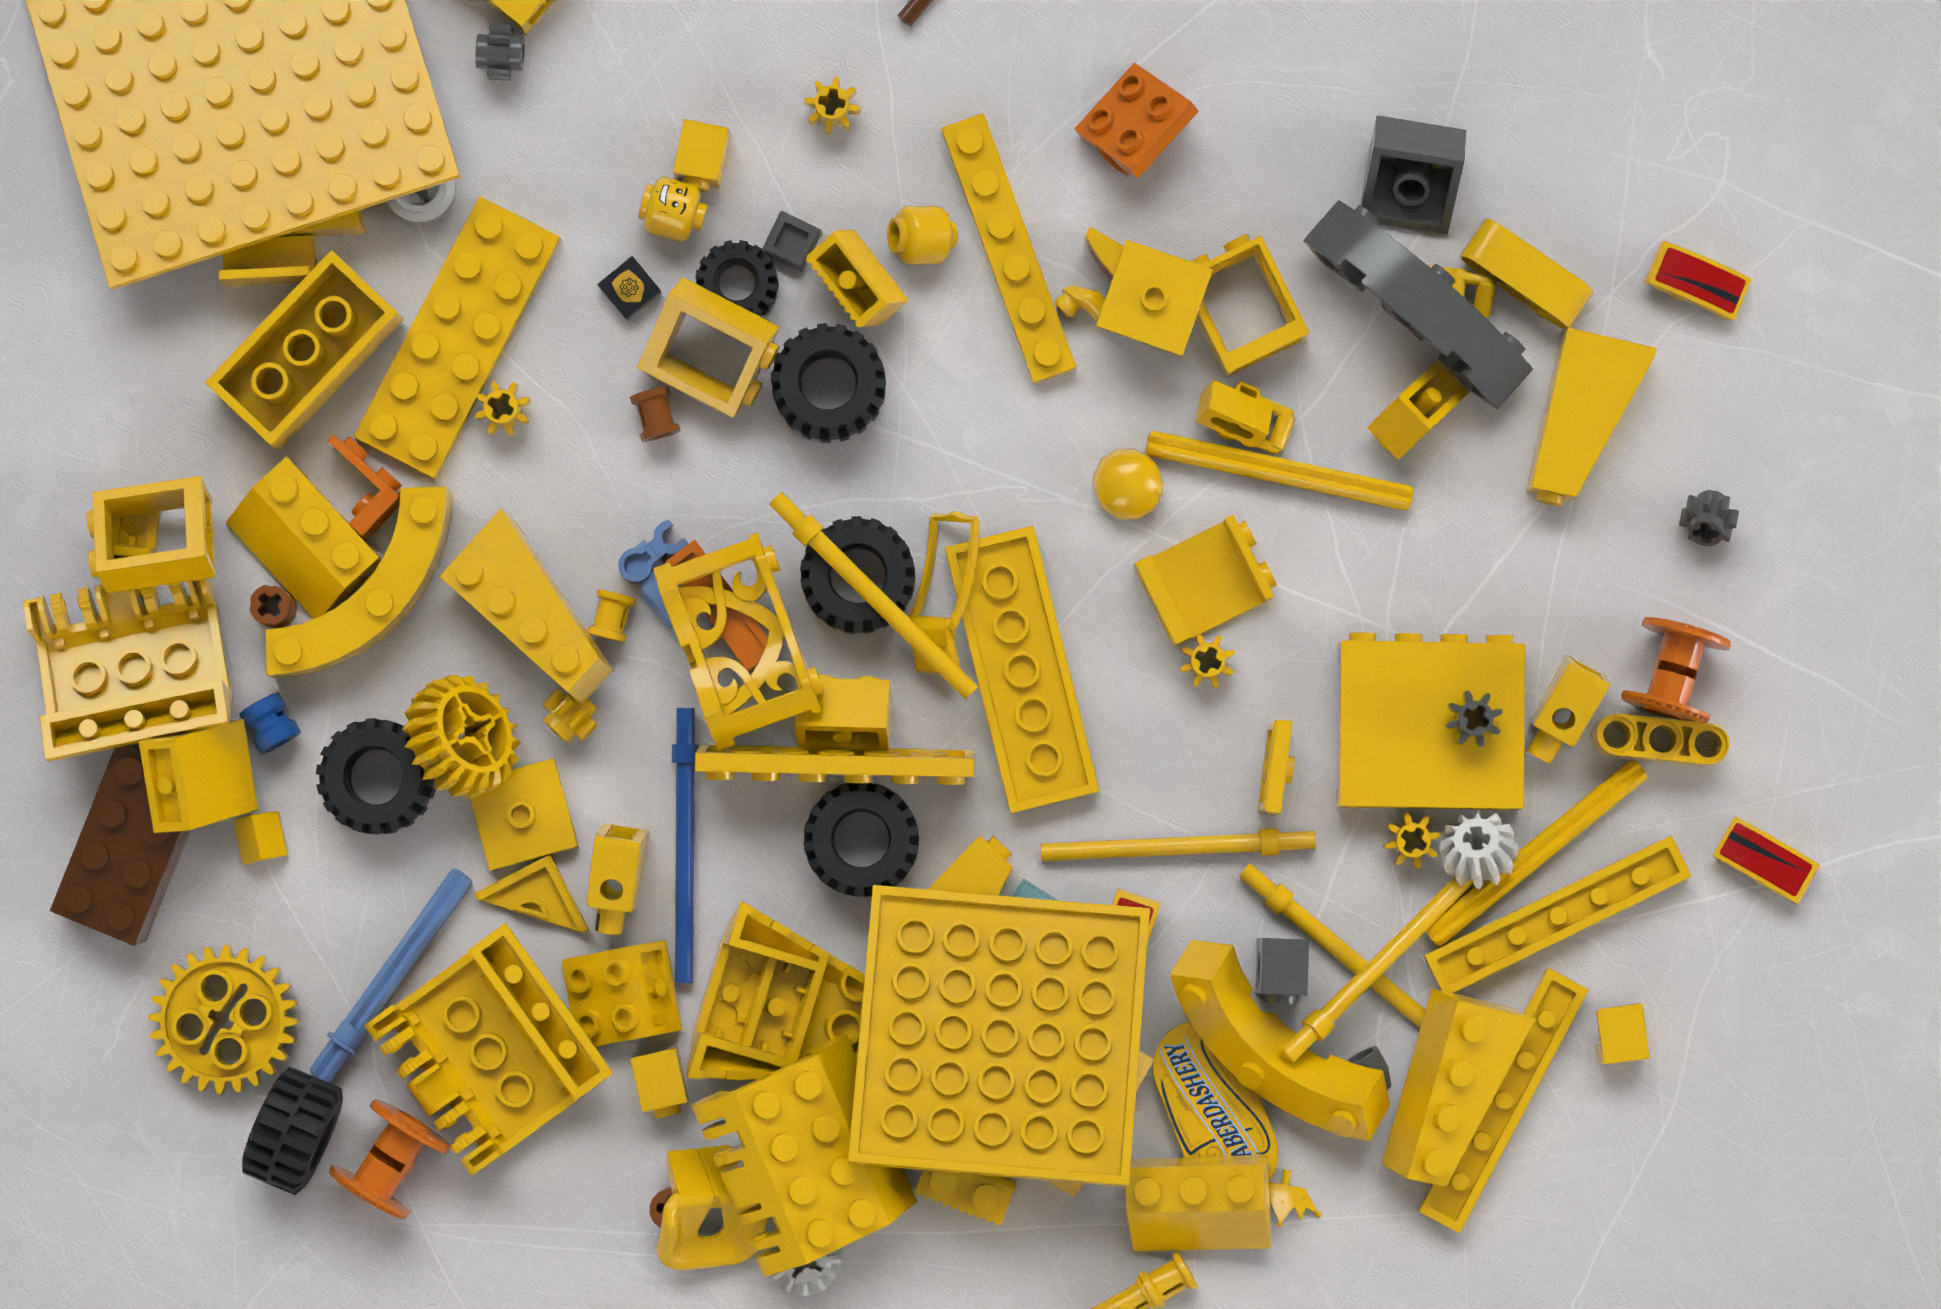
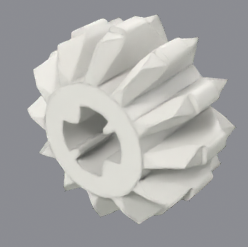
M1478 809L1474 819L1469 820L1459 813L1457 818L1458 826L1446 825L1444 830L1445 839L1441 840L1439 844L1440 856L1444 859L1442 862L1445 872L1448 875L1455 874L1456 881L1460 886L1473 880L1474 886L1480 890L1483 881L1488 879L1498 886L1500 881L1499 873L1512 874L1514 868L1513 860L1518 855V846L1514 841L1515 836L1512 827H1510V824L1502 825L1501 818L1497 813L1488 819H1484L1483 813Z

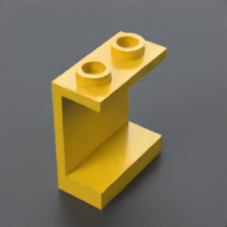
M1234 514L1226 517L1223 522L1154 556L1149 555L1133 565L1173 648L1196 637L1197 634L1209 631L1274 597L1271 588L1277 586L1275 578L1265 561L1260 564L1257 563L1250 549L1257 545L1255 538L1246 521L1237 523Z
M244 719L230 720V724L203 729L181 736L150 738L139 741L154 833L193 830L258 809Z

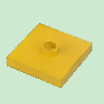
M1126 239L1096 327L1183 357L1213 269Z
M1276 719L1268 725L1258 803L1259 814L1272 816L1281 814L1285 783H1292L1295 756H1288L1293 721Z
M555 758L512 769V774L500 783L496 789L488 793L484 792L477 797H469L490 871L579 847Z

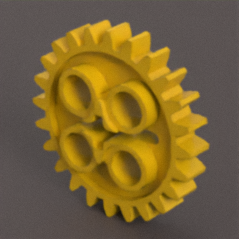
M223 945L220 957H217L212 946L204 947L203 961L194 953L186 954L189 968L185 969L179 964H172V971L177 978L174 981L160 978L158 982L167 990L165 996L151 997L153 1002L162 1007L161 1012L148 1015V1019L160 1022L161 1029L149 1034V1037L152 1039H163L165 1043L155 1054L157 1056L170 1054L173 1057L166 1068L168 1072L177 1070L180 1067L185 1069L182 1074L181 1083L187 1084L195 1076L199 1077L198 1091L201 1092L206 1091L211 1081L215 1082L217 1094L225 1093L229 1081H231L236 1093L244 1091V1078H248L254 1086L261 1085L259 1071L263 1070L269 1075H275L277 1070L272 1063L273 1058L283 1061L289 1058L287 1053L281 1048L282 1044L296 1043L297 1041L294 1036L286 1032L287 1026L300 1024L299 1019L289 1017L287 1010L299 1004L298 1001L285 1000L283 996L292 987V984L282 983L277 985L275 980L282 970L280 967H275L267 972L263 970L267 961L265 955H260L253 963L249 962L250 948H242L237 958L233 956L231 945ZM216 974L222 976L228 984L226 995L219 1001L212 999L206 989L208 980ZM242 984H246L248 989L245 995L237 1002L229 1014V1019L234 1022L233 1026L221 1028L215 1036L209 1052L206 1055L201 1054V1047L219 1025L220 1021L215 1017L216 1011H227L233 1003L239 987ZM253 999L262 1001L267 1009L265 1020L259 1025L251 1024L245 1016V1008ZM191 1013L197 1015L203 1023L202 1033L195 1040L187 1038L182 1031V1022ZM228 1038L238 1041L242 1048V1055L235 1064L227 1063L220 1054L222 1043Z

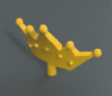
M1283 1169L1281 1184L1269 1182L1270 1204L1278 1219L1276 1223L1278 1227L1283 1226L1282 1221L1293 1208L1297 1212L1296 1216L1298 1219L1303 1218L1305 1209L1314 1212L1317 1218L1322 1216V1213L1316 1210L1305 1188L1290 1185L1291 1170Z

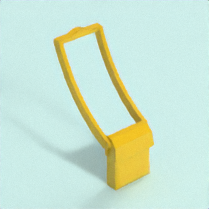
M958 511L948 514L933 513L929 516V536L924 571L915 602L908 617L960 668L954 640L956 637L954 630L957 628L964 613L974 579L980 519L979 516L964 515ZM938 521L970 523V542L965 576L956 606L950 618L919 616L932 579L937 548ZM912 647L916 672L939 674Z

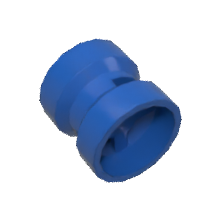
M279 692L262 698L239 713L240 718L244 719L245 726L254 728L256 735L255 744L261 754L277 749L301 733L296 721L289 719L283 713L286 704Z

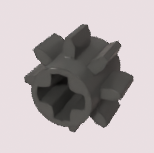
M490 23L489 34L477 35L476 68L487 69L489 80L511 81V70H523L525 40L524 36H513L514 29L512 24Z
M1707 490L1699 493L1697 497L1693 495L1688 496L1686 508H1683L1681 512L1679 526L1689 527V540H1693L1702 546H1714L1720 543L1721 540L1730 541L1732 529L1737 526L1739 511L1729 509V496H1725L1718 491Z
M1468 690L1463 692L1464 705L1460 707L1455 703L1448 704L1447 708L1455 713L1454 721L1445 725V729L1456 728L1460 736L1458 737L1457 744L1459 745L1466 742L1468 737H1474L1476 745L1483 747L1485 743L1484 733L1500 734L1501 731L1498 727L1492 724L1494 717L1501 715L1503 711L1502 709L1491 710L1487 705L1490 700L1489 693L1483 695L1479 701H1473L1472 694ZM1478 708L1481 710L1479 718L1485 722L1484 726H1477L1469 730L1466 728L1468 719L1463 716L1464 711L1471 712Z

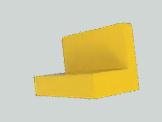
M313 235L275 237L223 254V270L218 271L219 281L226 287L299 284L317 265L316 238Z

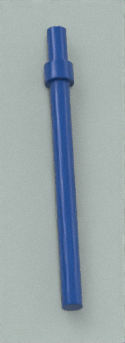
M676 708V744H672V763H676L675 983H693L695 753L699 748V744H695V708Z

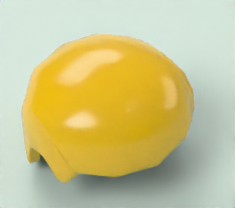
M1135 448L1116 449L1101 458L1093 474L1092 482L1098 502L1106 512L1120 520L1142 518L1155 509L1160 502V497L1163 495V482L1159 468L1148 455Z

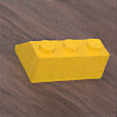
M288 457L279 462L251 488L226 521V524L313 619L335 609L374 573L382 560V557L349 524L350 522L297 464Z
M1268 1155L1131 1159L1129 1187H1125L1126 1215L1134 1252L1272 1248Z

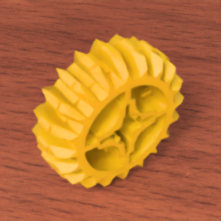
M457 674L448 675L440 680L435 679L426 684V688L417 692L411 699L412 705L404 712L409 721L402 730L411 737L405 748L413 750L416 756L411 765H421L424 769L422 780L435 779L436 791L448 789L451 798L462 795L466 798L477 797L484 792L488 793L496 789L500 783L512 774L511 767L519 760L514 750H516L521 742L512 736L518 725L509 722L507 717L511 708H502L499 704L500 693L489 694L487 682L475 683L472 675L462 676L461 678ZM464 733L465 737L459 740L458 736Z

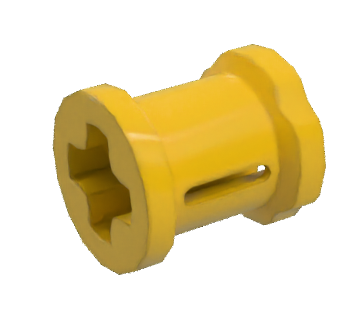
M597 589L596 596L599 598L593 626H589L587 631L592 636L626 643L627 636L624 634L630 607L636 606L637 599Z

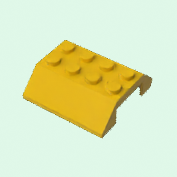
M210 578L188 581L189 596L187 595L184 582L168 584L170 591H172L174 603L166 605L160 604L157 586L141 588L145 605H143L139 589L107 594L102 584L95 585V597L100 614L97 612L90 587L79 588L77 601L79 608L82 610L84 622L71 624L67 604L62 593L50 595V605L55 624H53L44 596L24 600L27 631L36 641L46 708V715H41L39 718L47 762L136 744L139 741L150 738L170 737L230 724L232 689L220 613Z
M504 923L468 949L469 952L398 1004L391 1005L364 1025L375 1042L392 1031H397V1035L380 1047L385 1056L395 1053L410 1040L420 1052L416 1057H411L402 1063L396 1072L401 1079H404L421 1067L424 1069L425 1072L421 1073L406 1086L429 1117L448 1104L452 1109L433 1122L439 1131L449 1128L463 1115L470 1122L474 1129L469 1133L465 1132L459 1136L450 1147L457 1155L474 1142L477 1143L479 1147L460 1160L471 1177L573 1105L614 1073L507 923Z
M847 1033L805 1051V1058L731 1092L718 1091L691 1105L699 1124L724 1117V1120L703 1128L702 1133L705 1140H714L736 1132L741 1144L734 1147L724 1148L713 1156L717 1167L742 1160V1162L733 1164L719 1172L734 1209L737 1210L760 1203V1205L746 1209L737 1215L741 1225L754 1224L770 1217L773 1218L777 1229L757 1234L749 1241L753 1252L768 1249L755 1257L763 1276L773 1275L815 1261L890 1225L917 1203L903 1168L848 1164L857 1056Z

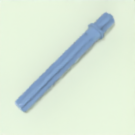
M452 869L347 1017L343 1019L334 1033L329 1031L327 1034L330 1041L310 1067V1073L314 1077L331 1083L351 1054L355 1056L359 1054V1051L356 1049L368 1032L364 1025L383 1011L471 887L472 880L470 877L458 869Z

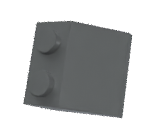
M1377 115L1368 154L1360 205L1371 212L1380 224L1448 235L1465 161L1466 130Z

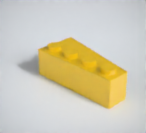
M500 508L444 570L440 577L565 691L583 704L613 669L583 623L574 613L560 588L557 587L542 560L525 538V534L517 522Z
M1432 988L1381 1165L1407 1179L1446 1187L1536 1018L1509 1006Z

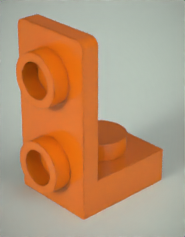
M333 434L328 442L380 489L375 496L371 493L366 494L351 511L355 517L349 524L368 540L400 506V495L396 491L402 484L383 467L377 472L372 470L363 461L369 454L350 436L342 442Z

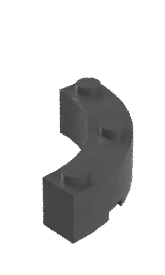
M1338 200L1305 237L1304 243L1325 267L1342 277L1359 291L1363 292L1367 288L1381 300L1382 308L1416 338L1421 341L1426 339L1442 353L1438 359L1459 379L1470 393L1498 410L1533 370L1532 366L1521 355L1526 350L1525 347L1508 332H1504L1502 335L1493 324L1452 287L1455 280L1445 269L1438 264H1434L1430 268L1401 243L1378 227L1379 221L1363 206L1358 205L1354 210Z

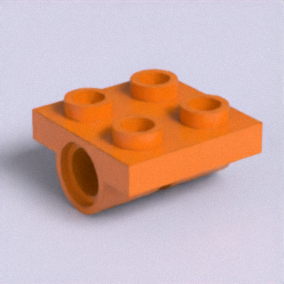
M1134 62L1074 130L1081 139L1094 147L1117 171L1125 176L1132 174L1138 179L1199 111L1190 100Z

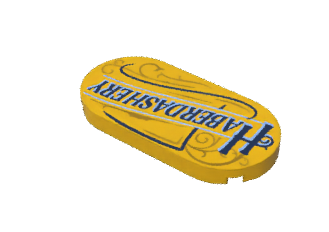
M1185 1022L1172 1028L1165 1034L1156 1048L1152 1072L1184 1157L1268 1155L1270 1180L1278 1162V1144L1260 1096L1252 1089L1243 1086L1237 1077L1217 1059L1196 1033L1190 1022Z

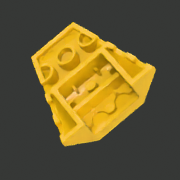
M740 900L720 940L693 1028L686 1077L697 1079L757 1080L805 1058V1051L844 1033H847L854 1052L858 1056L865 974Z

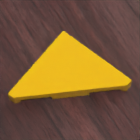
M548 855L474 893L478 900L581 933L589 930L552 855Z

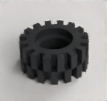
M732 240L725 241L724 245L720 247L714 246L710 249L708 256H703L701 259L700 268L696 270L695 276L697 285L758 316H765L770 311L769 308L772 303L775 304L777 289H779L777 272L771 258L762 251V248L757 245H749L747 241L739 240V243H732ZM734 266L748 269L755 278V286L752 293L742 300L727 298L722 294L719 287L722 274Z

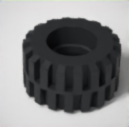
M827 323L817 324V328L808 330L806 327L798 331V336L794 339L789 338L783 344L784 349L781 353H777L774 359V369L771 371L772 395L780 415L783 416L786 423L793 430H797L803 437L810 440L815 438L823 443H831V440L840 439V442L849 440V436L855 433L861 434L867 429L866 426L871 421L874 422L879 415V409L884 404L886 396L885 371L876 348L872 343L869 344L864 339V335L856 330L855 332L848 330L845 325L837 324L836 327L827 326ZM823 358H836L846 362L853 370L856 378V388L851 399L844 405L834 409L815 407L806 399L802 391V377L805 370L812 363Z
M851 516L852 519L843 521L841 518L833 521V524L826 529L824 528L822 532L843 553L852 549H865L874 553L881 560L885 568V582L881 590L904 612L914 593L915 567L909 547L901 539L897 531L890 526H885L879 520L871 518V520L862 519L861 516ZM809 544L807 545L804 559L801 560L800 581L805 598L818 618L835 630L837 628L849 634L873 633L874 630L882 627L886 628L890 625L866 601L859 603L850 602L838 595L831 582L832 567Z
M371 718L365 719L363 722L355 721L346 725L347 728L342 732L337 731L331 737L333 741L328 747L324 746L320 753L323 756L321 765L317 764L316 775H319L320 784H316L318 794L322 795L325 801L322 804L328 812H331L336 817L335 820L358 832L375 835L392 834L398 832L401 828H408L415 823L414 820L419 815H424L428 809L426 805L430 798H434L436 791L433 788L434 779L422 780L424 774L422 766L411 765L416 757L413 750L405 748L411 737L402 730L403 725L386 719ZM371 750H385L393 754L399 760L402 767L403 779L399 791L391 800L382 804H370L361 800L352 787L351 775L356 761L363 754Z
M845 783L825 793L816 805L814 804L807 823L805 822L803 844L811 869L824 884L845 895L869 897L872 896L873 885L894 887L908 875L917 857L919 833L912 811L897 793L878 783ZM857 812H867L877 816L885 824L889 834V844L884 856L878 862L866 867H857L845 862L837 853L834 844V835L839 823L848 815Z
M288 1067L282 1072L267 1094L251 1129L242 1158L243 1174L293 1195L298 1194L305 1188L312 1178L336 1126L343 1103L342 1088L293 1067Z

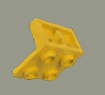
M666 940L562 960L570 1012L595 1047L682 1030Z

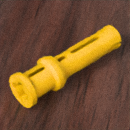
M1177 1251L1172 1254V1260L1150 1273L1145 1270L1140 1272L1139 1276L1135 1278L1136 1283L1090 1309H1148L1150 1307L1152 1309H1161L1165 1307L1164 1301L1187 1288L1194 1290L1199 1286L1183 1257Z

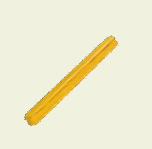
M1158 431L1150 432L1145 449L1146 454L1152 457L1404 511L1411 507L1414 494L1413 487L1405 484Z
M1635 760L1628 761L1518 851L1517 858L1513 860L1514 868L1512 874L1499 873L1500 881L1498 886L1489 879L1484 880L1480 890L1473 887L1457 900L1425 931L1431 941L1437 946L1444 945L1642 784L1648 777L1642 766Z

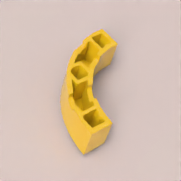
M448 487L400 488V506L391 542L381 562L364 585L345 602L318 618L289 627L265 629L267 676L272 678L296 677L328 669L333 665L342 663L353 656L365 652L385 638L405 619L429 586L448 538L452 512V491Z
M1192 939L1170 972V978L1185 1015L1208 1049L1237 1077L1243 1086L1252 1089L1281 1110L1307 1123L1333 1132L1338 1136L1370 1142L1390 1107L1383 1070L1364 1067L1330 1054L1328 1059H1325L1308 1049L1294 1063L1288 1062L1281 1055L1280 1049L1296 1032L1285 1025L1274 1013L1262 1011L1250 995L1254 989L1241 968L1234 945Z

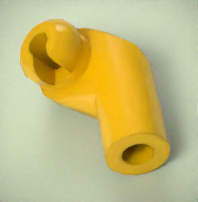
M1075 285L1062 289L1063 294L1055 300V306L1066 317H1073L1079 309H1082L1098 321L1105 301V297L1100 292Z

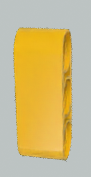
M1488 218L1484 219L1459 255L1462 261L1479 274L1491 276L1493 282L1502 290L1555 326L1564 330L1572 326L1594 294L1592 288L1580 278L1501 224Z
M1611 714L1598 720L1591 732V741L1594 748L1602 755L1617 758L1706 766L1723 760L1730 747L1729 737L1719 725L1695 721ZM1609 723L1619 724L1625 731V741L1619 748L1610 747L1604 740V728ZM1656 727L1665 729L1670 735V747L1664 753L1655 751L1649 743L1650 733ZM1701 732L1709 733L1716 741V750L1709 758L1701 756L1695 748L1696 737Z

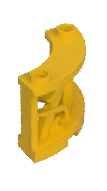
M758 532L750 534V539L672 567L671 563L668 562L653 568L661 598L680 647L683 646L691 668L689 672L703 716L718 751L735 745L734 737L810 709L813 714L822 711L817 695L825 692L816 666L807 668L773 574L781 571L772 544L763 547ZM752 560L757 571L756 583L752 586L743 585L741 582L742 573L738 571L732 581L733 592L724 590L721 570ZM712 574L714 587H680L682 584ZM767 589L777 616L756 602L764 596ZM708 604L716 605L717 620L714 628L710 630L701 629L697 622L698 617L704 613L712 617V611ZM727 608L751 617L769 630L764 653L751 675L735 660L725 657H712L708 659L704 650L714 645L725 631L728 616ZM784 639L787 641L794 663L778 661ZM727 669L733 670L742 678L744 684L739 688L736 680L733 678L729 686L723 687L719 684L718 680L720 673ZM788 674L794 677L798 685L797 690L767 701L765 700L760 691L765 682L772 690L784 692L778 685L780 677ZM752 697L758 702L756 705L737 711Z

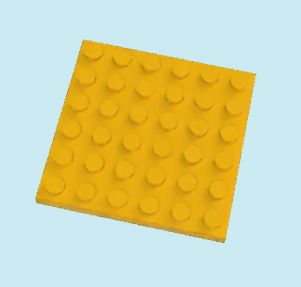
M873 885L848 1164L1129 1187L1150 908Z

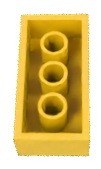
M331 250L207 379L205 384L265 441L280 451L404 321V318Z

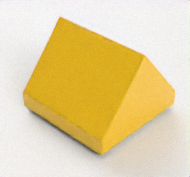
M279 811L249 815L233 821L242 865L288 856Z

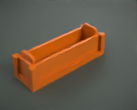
M693 540L666 560V563L670 562L673 567L706 554L696 540ZM712 574L685 583L683 586L714 587ZM722 576L724 590L733 592ZM708 604L712 611V617L709 614H704L715 626L717 606ZM727 608V625L722 638L739 659L738 663L744 666L750 674L755 670L764 653L768 637L754 619Z

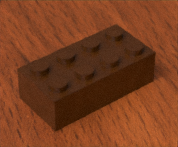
M139 743L114 748L49 910L133 946L147 941L191 831L154 833Z

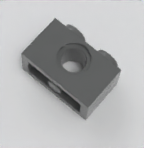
M1257 938L1255 993L1266 994V1003L1296 1004L1297 995L1308 996L1309 940Z

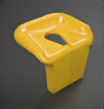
M729 1145L667 1151L665 1162L673 1195L668 1198L664 1206L657 1242V1257L664 1266L678 1271L730 1266L742 1263L758 1252L752 1251L749 1241L757 1234L766 1231L768 1218L754 1224L741 1225L737 1215L746 1209L760 1205V1203L735 1210L719 1172L739 1162L717 1167L713 1159L714 1155L720 1150L730 1147ZM721 1207L722 1229L711 1236L699 1235L698 1230L710 1208Z

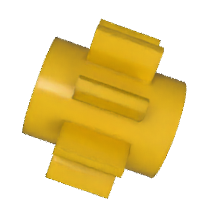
M837 76L834 77L832 85L825 87L819 81H815L816 97L804 98V104L807 107L816 108V112L808 119L809 124L815 125L821 121L825 124L826 135L828 136L832 133L833 127L840 125L843 129L849 131V114L858 115L861 113L858 105L849 104V100L857 93L856 88L850 87L844 91L840 87L839 77ZM831 97L839 98V105L844 108H836L834 115H827L825 106L821 104H829Z
M494 380L491 383L493 390L487 396L483 394L476 395L480 402L484 404V410L477 412L474 416L478 421L486 419L491 421L488 426V433L493 436L498 428H505L509 436L514 437L515 431L513 426L518 422L523 424H529L530 422L522 414V407L531 404V400L528 397L516 399L515 395L518 391V385L515 382L509 385L508 390H504ZM508 398V404L512 407L513 413L510 416L503 414L498 420L493 405L495 402L503 404Z
M1199 633L1196 635L1198 646L1195 650L1189 647H1182L1181 652L1190 658L1189 664L1183 665L1179 670L1182 673L1191 671L1196 676L1192 687L1196 688L1203 679L1209 680L1212 688L1217 689L1218 679L1216 676L1220 672L1226 676L1233 675V670L1225 666V659L1232 657L1235 651L1227 650L1223 652L1219 647L1222 639L1221 635H1218L1212 643H1205L1203 636ZM1208 650H1212L1216 653L1214 661L1219 664L1218 670L1210 668L1206 673H1203L1199 670L1201 662L1195 659L1196 653L1204 655Z
M557 688L543 703V707L549 713L542 722L567 744L574 736H577L584 742L597 727V723L591 717L598 711V708L589 699L581 704L569 693L565 695Z
M1407 812L1403 813V826L1397 827L1394 824H1387L1386 828L1394 836L1392 842H1387L1383 845V849H1395L1398 853L1394 862L1396 866L1403 863L1405 858H1411L1414 868L1419 869L1421 868L1420 856L1426 854L1432 858L1437 857L1438 854L1430 848L1431 840L1439 838L1441 834L1438 832L1429 833L1427 828H1425L1430 817L1424 816L1420 819L1419 823H1412L1411 816ZM1416 829L1420 832L1418 841L1423 844L1422 848H1414L1406 852L1403 849L1406 841L1401 838L1403 832L1411 833Z

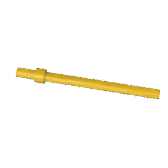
M780 492L769 503V506L794 529L792 535L804 547L809 544L965 700L978 688L822 532L824 527L812 515L807 517L783 492Z
M1278 828L1259 829V833L1040 843L1041 862L1260 852L1261 856L1279 855V851L1316 849L1315 831L1279 832Z
M1248 863L1238 875L1241 880L1265 899L1263 903L1276 915L1281 912L1355 975L1368 963L1366 959L1293 899L1295 894L1282 883L1276 885L1251 863ZM1382 974L1370 987L1418 1028H1421L1426 1009Z
M1454 877L1321 1010L1315 1008L1302 1021L1303 1027L1280 1049L1281 1055L1288 1062L1294 1063L1316 1040L1322 1041L1335 1028L1333 1023L1474 884L1473 880L1460 886L1456 881V877Z

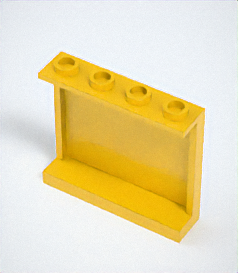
M1369 632L1349 633V641H1340L1338 643V650H1340L1338 789H1336V807L1470 810L1524 809L1525 643H1514V635H1486V643H1468L1467 634H1440V642H1422V634L1396 633L1395 641H1376V633ZM1468 690L1472 694L1473 701H1479L1483 695L1489 693L1490 700L1487 705L1491 710L1502 709L1503 711L1501 715L1494 717L1492 724L1498 727L1501 731L1500 734L1484 733L1485 743L1483 747L1476 745L1474 737H1468L1466 742L1459 745L1457 744L1458 737L1460 736L1456 728L1445 729V725L1454 721L1455 713L1447 708L1448 704L1455 703L1460 707L1464 705L1463 692ZM1476 708L1471 712L1464 711L1463 716L1468 719L1466 728L1469 730L1477 726H1484L1485 722L1479 718L1480 709Z

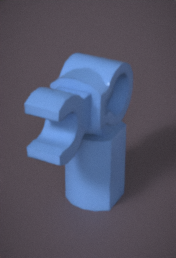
M670 520L663 521L656 527L654 538L649 543L643 540L635 548L625 551L618 563L621 575L628 582L640 584L643 588L639 595L667 629L673 625L661 598L653 568L663 565L664 563L661 559L666 555L673 556L688 545L685 538L671 546L664 542L665 532L673 527Z

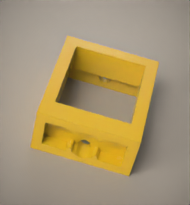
M1248 234L1242 235L1225 244L1223 247L1226 252L1211 260L1207 254L1191 260V262L1213 269L1211 275L1213 277L1254 257L1287 323L1228 352L1202 301L1196 320L1225 379L1306 340L1310 334L1262 235L1250 240Z
M682 277L666 298L637 365V369L734 418L744 404L748 407H752L763 385L762 382L756 380L761 368L768 370L778 353L780 346L773 342L780 327ZM686 314L752 347L735 388L669 355Z
M202 476L92 492L93 510L87 511L86 519L91 538H94L95 550L88 551V563L92 577H99L107 594L216 577L212 497ZM185 508L187 548L113 559L112 519Z

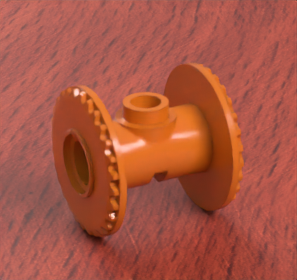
M1645 617L1642 620L1641 626L1663 635L1647 694L1623 690L1621 700L1660 716L1676 720L1708 723L1711 715L1688 706L1704 648L1727 651L1730 650L1731 641L1719 634L1690 624L1657 617Z
M374 1099L369 1107L388 1121L356 1173L332 1164L329 1174L339 1184L365 1202L394 1217L405 1219L410 1214L409 1209L392 1197L402 1179L412 1171L414 1160L424 1144L444 1154L449 1152L451 1145L438 1133L410 1114L384 1101Z

